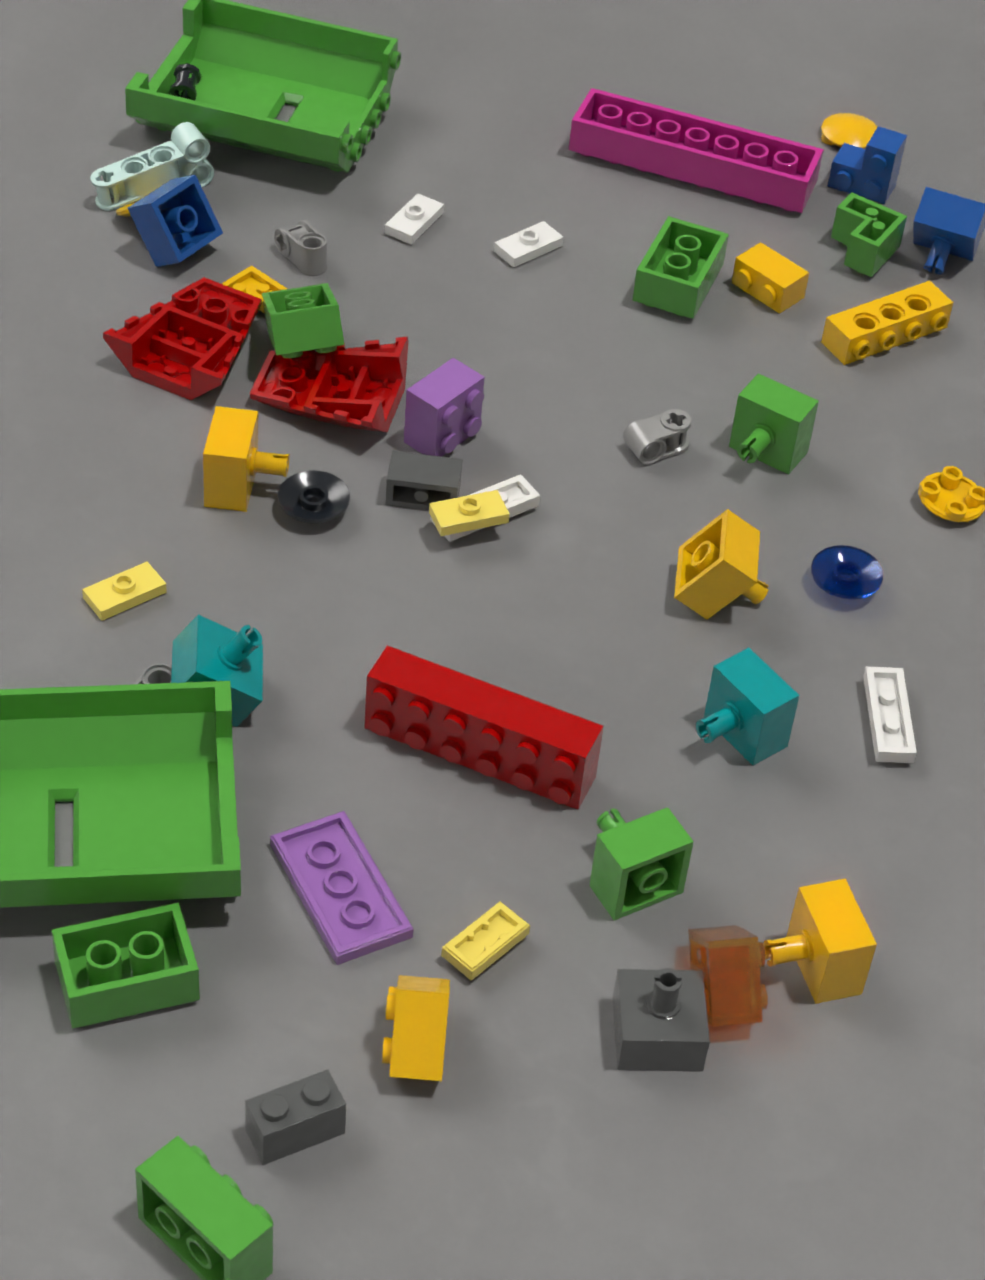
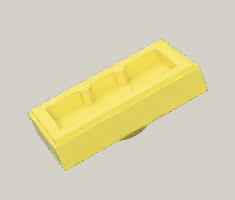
M498 490L429 503V514L440 536L509 523L510 513Z
M147 561L82 589L83 599L99 619L103 621L167 593L166 582Z
M500 901L442 947L441 956L472 981L529 935L530 925Z

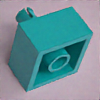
M198 614L173 640L171 683L230 681L232 726L237 727L263 702L262 636L254 627L246 635L250 630V625H244L239 632H235Z
M748 647L713 666L704 719L696 722V731L701 739L709 734V736L704 738V742L708 744L713 742L714 739L723 736L754 766L788 747L800 695Z

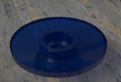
M837 545L825 548L815 555L811 565V575L815 583L828 594L842 599L855 600L869 597L879 590L883 582L884 573L878 560L870 553L853 546Z

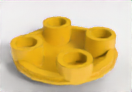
M853 113L830 115L821 125V141L827 145L842 147L843 143L866 149L867 143L878 126L872 120Z
M946 466L942 472L926 476L919 484L918 494L922 504L931 513L942 519L953 522H969L979 518L985 511V488L977 486L975 482L963 476L962 471L957 467Z

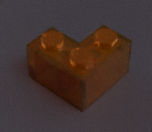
M738 925L688 929L690 970L703 971L708 1024L713 1027L763 1022L762 1010L767 1009L768 997L766 987L760 981V967L765 966V949L763 943L758 942V936Z

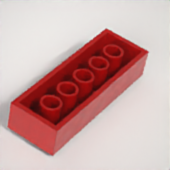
M388 645L367 675L364 728L373 731L377 735L386 736L407 744L414 749H420L441 757L448 762L457 763L478 771L485 776L499 779L519 789L533 792L558 804H564L577 810L596 778L604 728L601 724Z

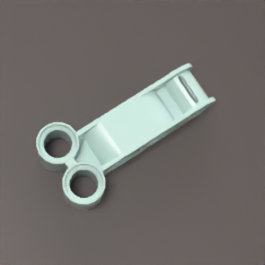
M184 122L174 128L171 134V141L94 171L90 179L97 192L96 206L105 211L115 210L142 199L171 179L195 174L201 187L208 185L214 177V169L206 159L210 152L209 142L194 124Z

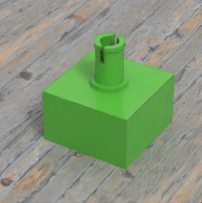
M758 373L738 395L729 447L737 450L739 457L743 461L750 456L747 463H754L758 460L789 475L808 453L819 400Z
M668 807L628 823L624 821L617 809L610 810L614 817L613 819L608 811L599 816L596 824L602 830V833L597 834L589 886L614 921L684 893L694 841Z

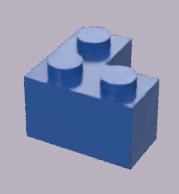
M878 126L867 143L866 149L843 143L832 161L827 187L849 194L852 192L885 205L897 183L907 135Z

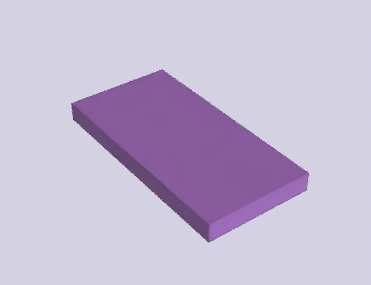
M345 811L270 836V845L336 965L413 938V927Z

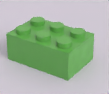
M668 216L636 270L632 301L694 319L724 265L729 234Z
M328 283L262 293L267 331L276 356L282 355L283 358H296L302 356L303 351L314 349L318 353H328L337 349L336 346L344 345L339 304Z
M179 902L52 929L54 961L72 1029L200 1000L199 968Z
M177 1135L135 1168L138 1218L202 1280H265L273 1273L274 1224L271 1216L262 1206L258 1204L253 1206L244 1198L239 1186L230 1176L226 1174L221 1176L211 1167L209 1159L199 1147L195 1145L190 1147Z

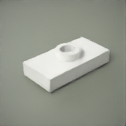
M417 193L385 224L384 234L412 245L444 214L445 204Z
M542 221L494 242V252L514 268L562 247L564 237L546 222Z

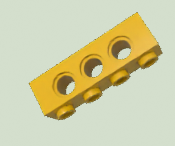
M929 280L826 317L821 343L843 365L947 328L954 302Z

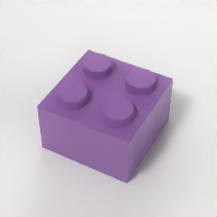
M452 358L406 390L404 443L421 454L442 457L446 453H451L456 446L467 438L476 435L482 425L481 413L484 400L485 377L457 359Z

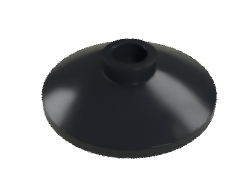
M314 470L303 471L288 477L281 484L278 491V502L282 510L296 520L308 523H321L333 520L346 511L350 502V491L345 482L331 473Z

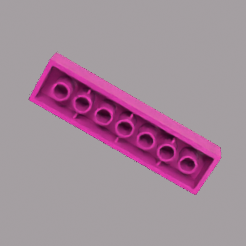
M594 88L590 89L572 119L569 150L580 153L583 156L600 158L613 164H622L637 168L643 172L659 174L669 179L685 181L698 187L711 188L728 195H737L754 200L757 203H766L781 207L787 211L800 213L803 212L818 180L824 151L821 148Z

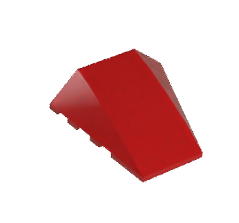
M203 277L172 294L170 302L166 304L158 302L152 305L150 313L141 318L134 315L124 321V327L116 331L111 328L103 332V339L133 378L193 400L222 384L261 306L262 299Z
M408 336L397 337L396 343L380 345L378 339L365 341L364 347L346 348L344 343V345L336 346L337 349L328 353L315 352V349L303 351V355L296 358H283L282 355L276 356L275 351H269L249 393L250 398L277 409L317 421L387 433L405 391Z

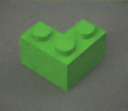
M851 192L836 209L831 238L848 246L844 265L856 270L858 273L872 277L900 247L907 216Z

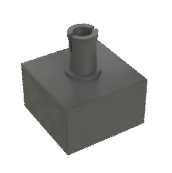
M663 968L661 970L618 969L612 998L617 1070L703 1072L710 1044L703 971L674 970L670 968Z

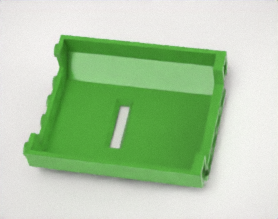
M188 0L182 8L183 35L150 82L149 74L136 72L125 88L126 115L135 118L139 124L173 132L177 125L190 122L197 127L206 140L348 173L354 161H359L364 144H369L372 130L378 128L383 111L387 112L391 102L390 90L395 70H398L400 66L401 52L398 51L397 38L228 0ZM179 64H192L200 71L201 80L195 88L197 92L195 101L169 95L170 87L175 83L176 79L174 70ZM285 104L297 106L287 122L276 120Z
M230 681L0 689V908L241 896V863L237 831ZM73 801V866L55 867V802Z

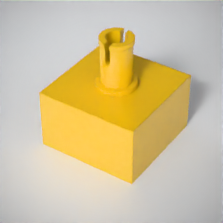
M215 407L203 452L204 507L247 512L256 473L287 477L290 463L289 454L258 451V411Z
M729 509L725 510L679 546L674 598L707 620L741 594L754 604L764 600L768 593L767 588L769 585L757 579L760 531Z
M846 878L799 887L787 936L774 940H764L763 953L769 967L797 961L814 1002L818 1004L862 995L877 943Z

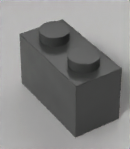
M392 451L386 482L385 505L429 511V503L458 498L461 487L463 459Z
M328 1069L245 1100V1130L262 1165L345 1134L346 1102Z

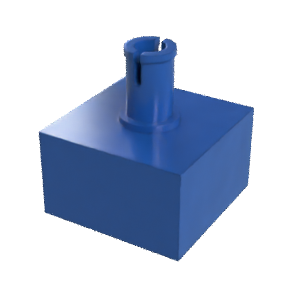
M196 174L171 179L128 207V211L156 267L180 263L223 234Z
M925 187L913 221V244L931 249L924 264L925 270L932 273L937 261L935 274H943L949 254L971 261L974 260L985 229V203Z

